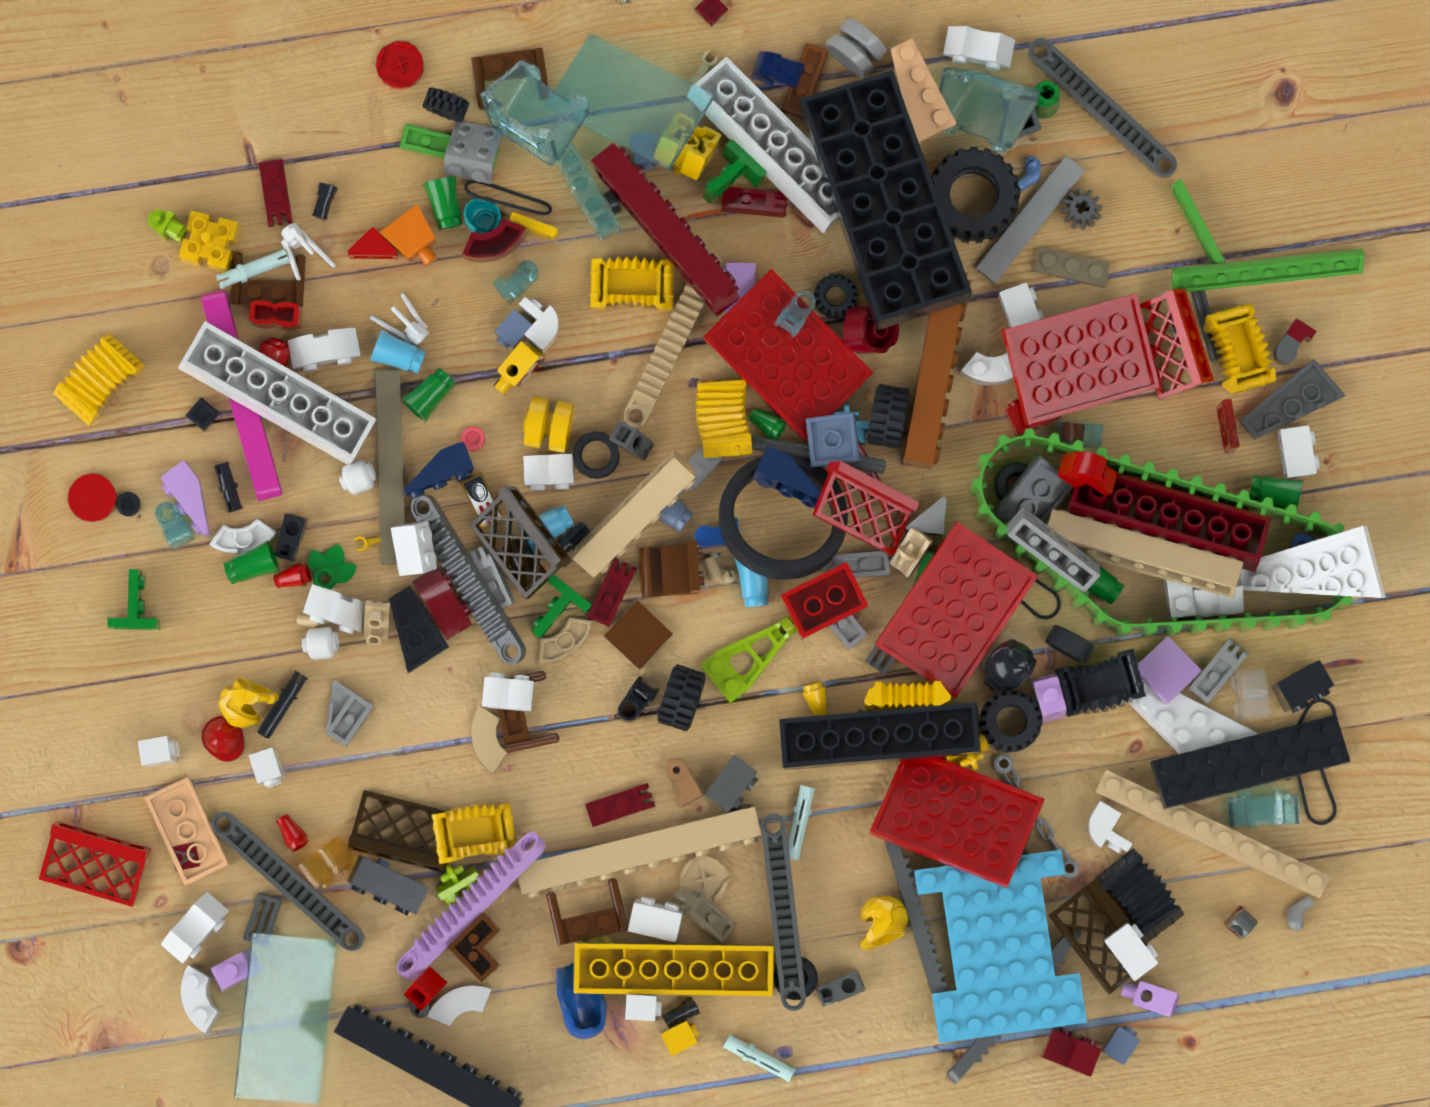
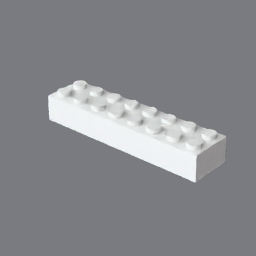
M725 57L693 85L688 98L730 140L733 139L767 171L766 177L824 234L838 221V217L811 141Z
M206 321L203 323L178 367L183 372L347 465L351 464L376 421V418Z

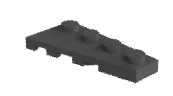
M1313 359L1243 417L1239 423L1256 440L1346 395L1317 361Z

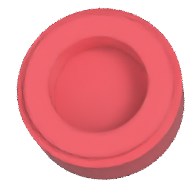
M471 426L462 432L461 442L464 441L468 451H478L485 444V435L480 428Z

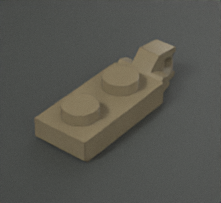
M685 886L678 888L673 896L683 904L681 909L685 911L684 913L718 944H723L736 927V923L703 893H698L695 890L691 893Z

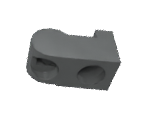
M619 421L609 438L611 442L619 445L628 453L643 461L646 460L647 454L654 446V443L638 429Z
M858 969L816 988L823 1007L866 990Z

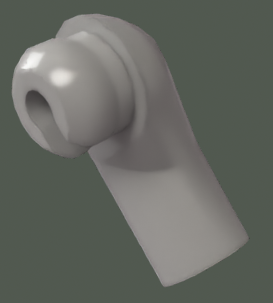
M1308 895L1292 904L1288 909L1287 923L1294 931H1299L1303 928V912L1314 906L1313 901Z

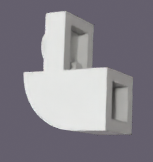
M524 297L519 306L536 321L524 334L525 338L544 354L556 340L559 333L557 314L551 306L542 312L541 310L544 307L534 298L529 300Z
M1101 801L1096 804L1087 822L1089 838L1098 848H1101L1104 842L1107 841L1109 842L1107 847L1120 854L1121 851L1128 852L1132 843L1112 831L1121 813Z

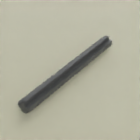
M751 435L753 450L764 452L766 447L769 446L782 453L810 460L808 445ZM860 455L861 462L846 463L855 469L881 474L886 469L885 460Z

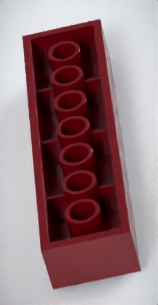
M613 142L591 160L597 176L615 194L617 200L715 316L718 317L740 299L737 293L739 288L736 285L735 278L728 270L724 272L720 266L721 262L713 252L709 254L705 248V243L698 235H693L687 221L683 217L679 219L675 213L676 209L668 199L664 201L658 187L652 181L648 182L644 171L638 164H633L630 160V155L624 147L618 148Z
M1117 473L1112 494L1104 496L1088 484L1074 488L1068 512L1072 515L1090 517L1104 524H1115L1119 528L1137 530L1151 537H1162L1166 541L1177 544L1184 543L1198 550H1209L1220 556L1234 557L1238 561L1243 562L1242 569L1255 573L1261 559L1272 519L1271 517Z

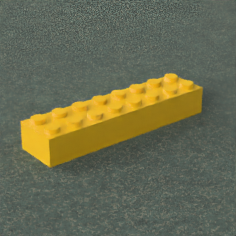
M574 943L573 993L773 996L774 946Z

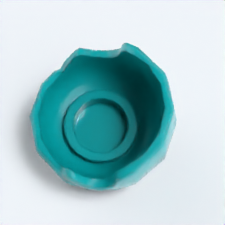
M474 198L466 204L464 209L465 224L471 232L480 234L490 232L501 223L500 209L492 202Z

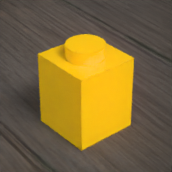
M685 1021L662 1032L661 1036L670 1055L673 1056L697 1044L696 1038L700 1034L694 1023L689 1025L688 1021Z

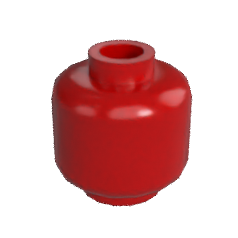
M269 337L268 340L261 342L258 352L284 367L287 366L290 350L286 341Z

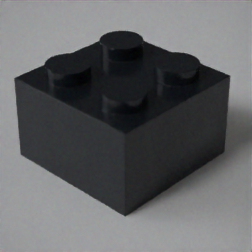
M1318 660L1270 687L1284 712L1291 710L1292 713H1295L1309 706V699L1313 698L1316 701L1330 694L1329 688L1333 687L1334 684L1323 664Z

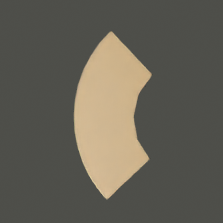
M568 617L566 626L559 634L551 638H541L538 663H554L573 655L587 640L593 621Z
M478 706L471 727L473 747L483 765L495 773L507 754L497 739V726L500 718Z

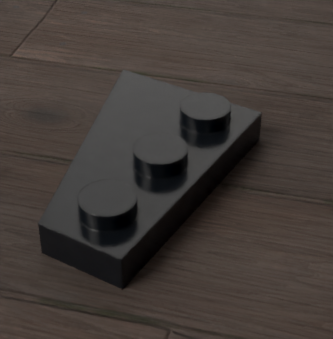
M410 585L389 598L408 674L450 648Z

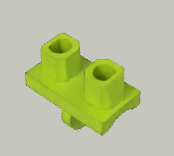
M160 209L154 210L148 216L149 226L167 242L171 237L181 243L188 233L185 226L179 223L180 220L169 210L167 212Z
M449 863L445 865L447 873L440 876L443 883L435 887L441 901L444 899L448 905L456 904L455 898L460 897L457 891L464 887L470 890L469 884L477 883L476 877L479 874L474 865L464 870L462 865L454 869Z

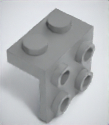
M465 121L455 122L445 153L443 174L491 184L494 160L502 138V131Z

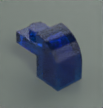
M760 51L752 70L751 79L772 86L776 82L797 89L805 64L783 58L782 55L777 53Z

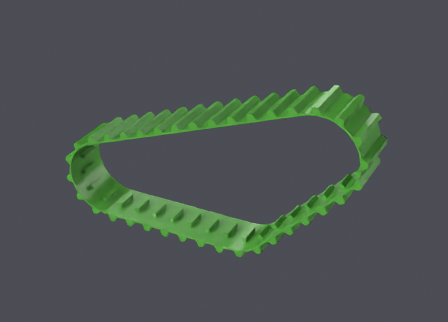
M1026 429L1022 436L1012 439L1006 435L1000 436L995 443V449L992 453H982L975 465L980 473L977 479L973 480L969 486V493L977 498L979 506L975 514L977 520H986L995 529L993 536L995 540L999 541L1003 538L1008 540L1015 547L1013 555L1016 558L1025 555L1034 563L1033 573L1039 575L1044 572L1054 581L1052 589L1056 593L1064 589L1074 599L1071 606L1075 610L1082 606L1093 615L1091 621L1093 626L1097 627L1104 624L1113 628L1117 637H1124L1130 631H1140L1142 637L1146 638L1155 634L1158 629H1164L1167 636H1174L1181 631V628H1188L1191 635H1198L1206 627H1213L1217 634L1227 631L1231 625H1237L1240 632H1247L1254 628L1256 624H1262L1265 631H1271L1283 622H1286L1289 629H1296L1304 625L1305 621L1311 620L1315 625H1319L1331 619V610H1341L1349 606L1353 601L1351 596L1334 595L1331 598L1334 603L1326 611H1323L1321 606L1314 609L1315 614L1300 615V610H1294L1291 612V615L1275 616V611L1267 613V617H1251L1250 613H1245L1242 615V618L1226 619V614H1221L1215 620H1201L1200 615L1195 616L1193 621L1177 622V617H1171L1169 622L1152 623V618L1144 620V624H1128L1129 619H1122L1121 622L1107 615L1108 611L1106 609L1102 611L1087 597L1089 595L1087 591L1082 593L1072 583L1010 538L1007 534L1008 522L1003 524L991 512L993 509L992 505L987 506L983 496V491L987 489V483H982L985 468L991 469L994 463L990 462V460L1002 451L1003 455L1009 452L1010 447L1024 445V449H1029L1030 446L1045 449L1046 454L1055 452L1065 455L1077 451L1090 452L1083 449V442L1076 440L1070 446L1060 443L1059 434L1052 433L1047 439L1035 436L1033 429ZM1100 447L1095 453L1106 458V465L1119 474H1129L1139 477L1143 481L1149 480L1162 484L1164 487H1172L1185 491L1188 494H1195L1212 501L1222 502L1236 508L1281 520L1280 524L1283 525L1292 523L1305 527L1304 531L1306 532L1315 530L1326 537L1342 533L1344 530V525L1340 522L1332 526L1327 522L1321 521L1320 513L1313 511L1308 516L1297 514L1296 505L1289 504L1284 509L1273 507V499L1269 497L1264 498L1261 502L1250 500L1249 491L1246 490L1233 495L1226 492L1225 484L1218 483L1213 488L1203 486L1201 477L1196 475L1190 481L1178 478V470L1171 468L1166 474L1155 471L1154 463L1149 461L1143 467L1131 464L1130 456L1126 454L1117 460L1107 457L1106 448Z

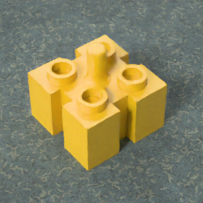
M678 113L671 126L663 135L654 159L668 167L675 165L673 168L675 174L683 173L687 177L698 180L705 165L707 166L711 160L722 134L706 126L702 129L695 125L696 121Z
M191 211L186 230L191 235L189 240L183 238L178 256L179 259L184 263L200 267L202 261H205L210 269L220 272L230 270L233 253L229 249L230 245L237 246L241 231L240 224L223 218H219L218 223H214L210 215Z

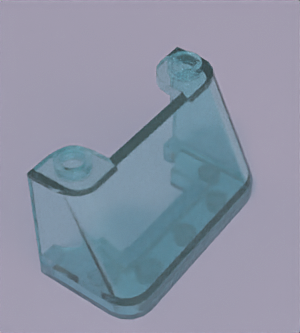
M521 60L481 93L480 96L488 119L495 129L547 165L553 166L560 160L590 113V104L583 96L573 95L569 100L542 83L540 78L541 72L535 65H530Z
M944 67L939 91L957 123L956 126L944 131V133L955 134V130L964 131L987 139L988 144L992 145L993 150L1006 152L1007 148H1012L1039 101L1041 91L979 70Z

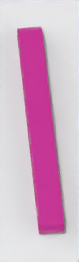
M222 289L201 295L207 323L239 340L225 290ZM229 398L258 501L283 495L261 415Z

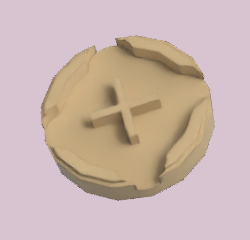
M709 855L694 857L683 866L680 874L681 888L685 886L691 893L694 890L698 893H703L710 901L714 902L719 900L727 889L728 873L725 866L717 858Z

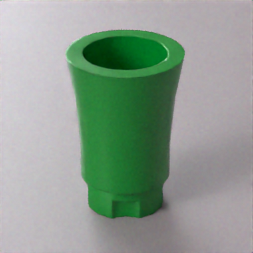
M1042 81L1028 94L1030 105L1034 106L1038 118H1050L1059 110L1060 91L1053 82ZM1046 94L1049 96V99H1045L1041 95Z
M456 176L439 178L424 183L423 186L428 195L435 221H438L439 230L451 229L462 225L456 189Z
M438 368L413 391L401 398V400L416 417L426 423L436 407L455 386V382L441 368Z
M1254 475L1249 498L1261 502L1264 498L1269 497L1273 499L1274 506L1285 508L1292 504L1298 508L1303 480H1288L1263 476L1262 478Z
M268 540L223 563L231 584L280 572L277 557H275L274 549Z
M1099 565L1100 576L1087 591L1100 600H1105L1112 605L1125 585L1117 581L1115 576Z

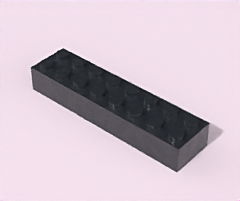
M976 702L779 719L782 763L786 771L982 754L979 713Z
M359 1003L354 1006H347L334 1030V1033L469 1107H521L525 1101L521 1097V1091L511 1086L505 1089L499 1085L501 1082L499 1079L489 1074L483 1077L477 1073L479 1071L477 1067L467 1062L461 1065L456 1062L457 1057L445 1050L439 1053L434 1050L436 1045L425 1039H421L420 1042L412 1038L414 1033L403 1027H399L397 1030L391 1026L392 1021L381 1015H377L375 1018L369 1014L370 1009Z

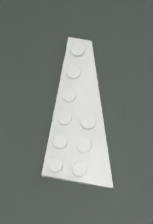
M1367 526L1354 528L1261 557L1256 573L1241 569L1239 577L1243 584V590L1386 598Z
M1145 682L1143 685L1146 697L1133 699L1129 703L1179 754L1258 734L1180 693L1166 705Z

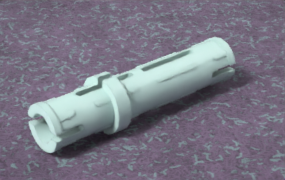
M281 249L278 252L247 264H237L234 269L216 274V279L220 281L227 278V280L219 283L220 288L224 289L237 282H247V279L289 264V259L285 257L278 260V258L287 254L284 249Z
M800 785L796 807L793 806L792 810L794 811V817L788 839L790 859H800L799 856L808 817L812 815L810 808L815 788Z
M729 1034L723 1046L724 1049L742 1057V1060L745 1062L748 1060L787 1082L790 1081L796 1069L795 1067H791L755 1048V1044L751 1042L748 1044Z

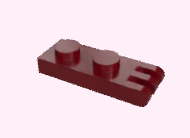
M283 159L260 162L259 169L268 226L274 227L273 217H277L278 226L284 225L283 215H286L288 224H293Z
M728 187L722 194L721 212L784 218L786 217L787 211L785 209L787 208L786 201L788 198L782 192Z
M616 557L587 615L588 618L607 627H610L637 570V567L632 566L629 574L625 573L628 567L626 562L622 564L620 570L616 569L620 560Z
M648 783L586 803L585 806L592 827L656 807L654 802L644 804L643 800L652 798L651 793L641 795L640 792L649 788Z

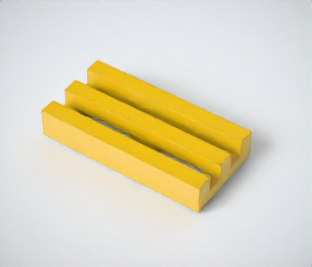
M515 212L511 214L510 222L526 227L528 232L553 241L557 239L559 234L558 228Z

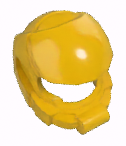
M238 677L233 685L224 687L220 694L218 705L220 712L230 725L247 728L261 721L259 713L252 705L256 702L272 704L278 701L279 695L276 692L270 691L271 689Z
M885 895L871 897L864 903L859 919L865 922H873V925L869 928L866 938L861 941L860 947L864 950L872 951L875 947L885 946L906 934L905 928L909 918L907 910L900 900Z

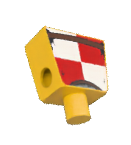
M521 341L498 368L497 371L502 376L493 386L504 395L512 385L514 387H521L546 360V357L529 342ZM515 366H517L518 368V374L516 376L513 374V368Z

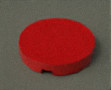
M395 41L380 50L376 58V70L379 78L385 85L392 89L403 90L419 82L424 71V61L416 46L405 41Z
M91 473L82 475L73 482L69 488L67 499L69 508L75 516L83 521L95 523L103 521L114 511L117 493L115 487L108 479L102 475Z

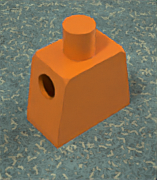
M417 204L380 231L389 244L409 262L419 257L424 265L428 266L437 259V256L430 249L437 241Z

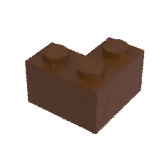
M483 912L447 947L481 983L501 966L484 948L501 929Z

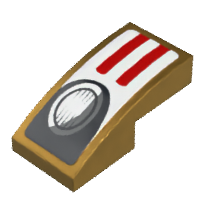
M482 472L460 482L476 517H478L495 500ZM498 506L497 517H504ZM485 519L480 524L482 529L491 525V519Z

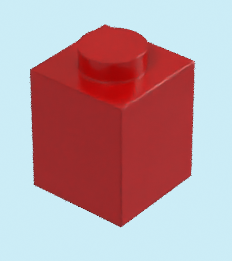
M429 966L404 993V996L418 1009L423 1011L448 982Z

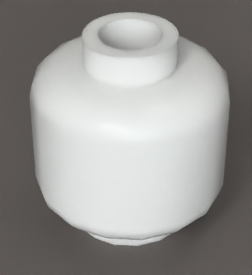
M357 460L345 465L342 468V476L339 477L343 490H349L353 495L372 489L374 481L377 480L372 464L370 462L366 463L364 460Z
M330 627L309 629L306 638H302L303 652H308L312 660L334 657L335 652L339 651L337 632H333Z

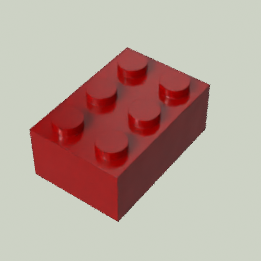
M847 562L780 595L801 640L869 606Z

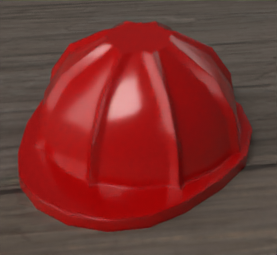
M218 716L212 718L205 724L202 731L204 748L215 758L223 762H231L242 755L245 743L242 729L230 725L225 717Z

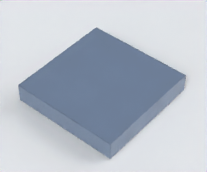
M854 412L806 418L812 468L828 466L831 461H842L844 463L861 462Z

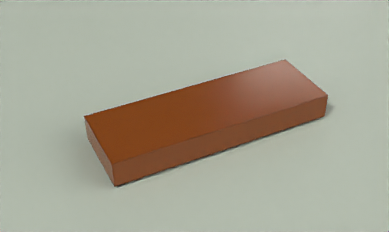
M806 43L781 112L803 119L799 109L800 98L813 95L829 51Z

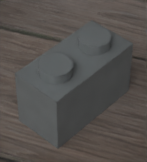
M733 755L705 793V796L728 813L731 809L736 811L744 800L740 796L745 789L751 791L759 780L755 777L758 772Z

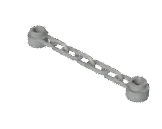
M1007 754L998 755L993 762L994 769L1004 776L1009 785L1022 790L1019 785L1020 777L1013 767L1012 758ZM1001 759L1008 761L1007 768L1000 767L999 762ZM1010 771H1012L1014 776L1016 777V779H1011L1012 782L1006 774ZM1038 816L1036 829L1043 840L1050 841L1054 851L1062 850L1067 858L1063 860L1064 870L1067 864H1072L1074 867L1072 873L1065 871V875L1062 876L1065 878L1075 877L1079 872L1078 863L1070 858L1063 847L1057 846L1054 841L1055 833L1047 820L1041 819ZM1043 823H1045L1051 835L1047 833L1045 836L1039 825L1043 827Z

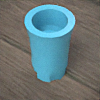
M381 330L370 361L393 366L407 372L410 370L418 374L426 351L417 349V346L406 343Z
M563 505L538 515L555 538L565 533L566 529L574 526L568 511ZM517 523L518 528L521 532V525L520 523ZM526 539V544L535 553L536 544L533 540Z
M734 559L739 574L744 606L768 605V598L766 596L769 595L768 577L754 573Z

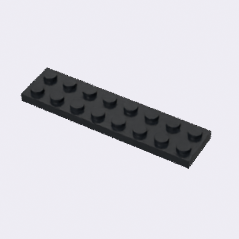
M1337 715L1153 760L1150 762L1163 809L1165 810L1347 764L1351 761Z

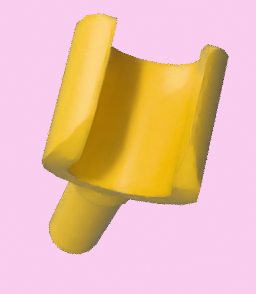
M381 536L369 539L365 537L355 538V542L360 540L365 542L363 548L356 550L361 552L367 551L371 545L381 543Z

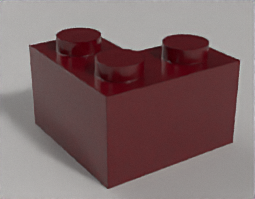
M1058 1027L1057 1031L1051 1029L1041 1057L1091 1077L1102 1050L1096 1047L1098 1042L1081 1036L1080 1040L1071 1037V1031Z

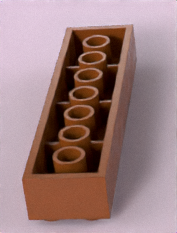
M965 303L929 314L902 465L931 470L933 464L937 465L939 461L941 447H937V441H941L944 434L945 423H941L942 416L946 417L950 399H945V396L952 389L954 375L949 374L950 369H954L957 362L958 351H954V346H959L962 328L958 327V324L963 322L967 307Z

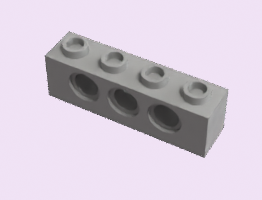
M1024 507L1007 524V534L1010 538L1083 593L1100 576V567L1097 562Z

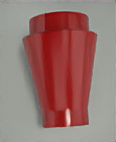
M297 563L273 575L277 589L306 586L307 583L312 581L310 569L306 563Z
M289 814L280 817L276 821L286 847L290 848L292 852H296L308 844V834Z

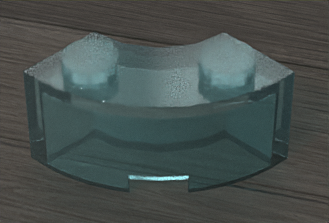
M1273 790V795L1253 796V791L1238 792V797H1228L1230 827L1300 824L1298 794H1288V790Z

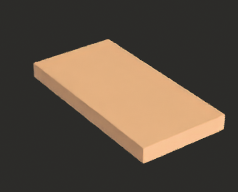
M189 776L144 797L184 886H188L230 866ZM196 842L187 849V857L193 863H200V867L183 870L172 847ZM194 846L197 847L199 857L197 861L190 857V850Z

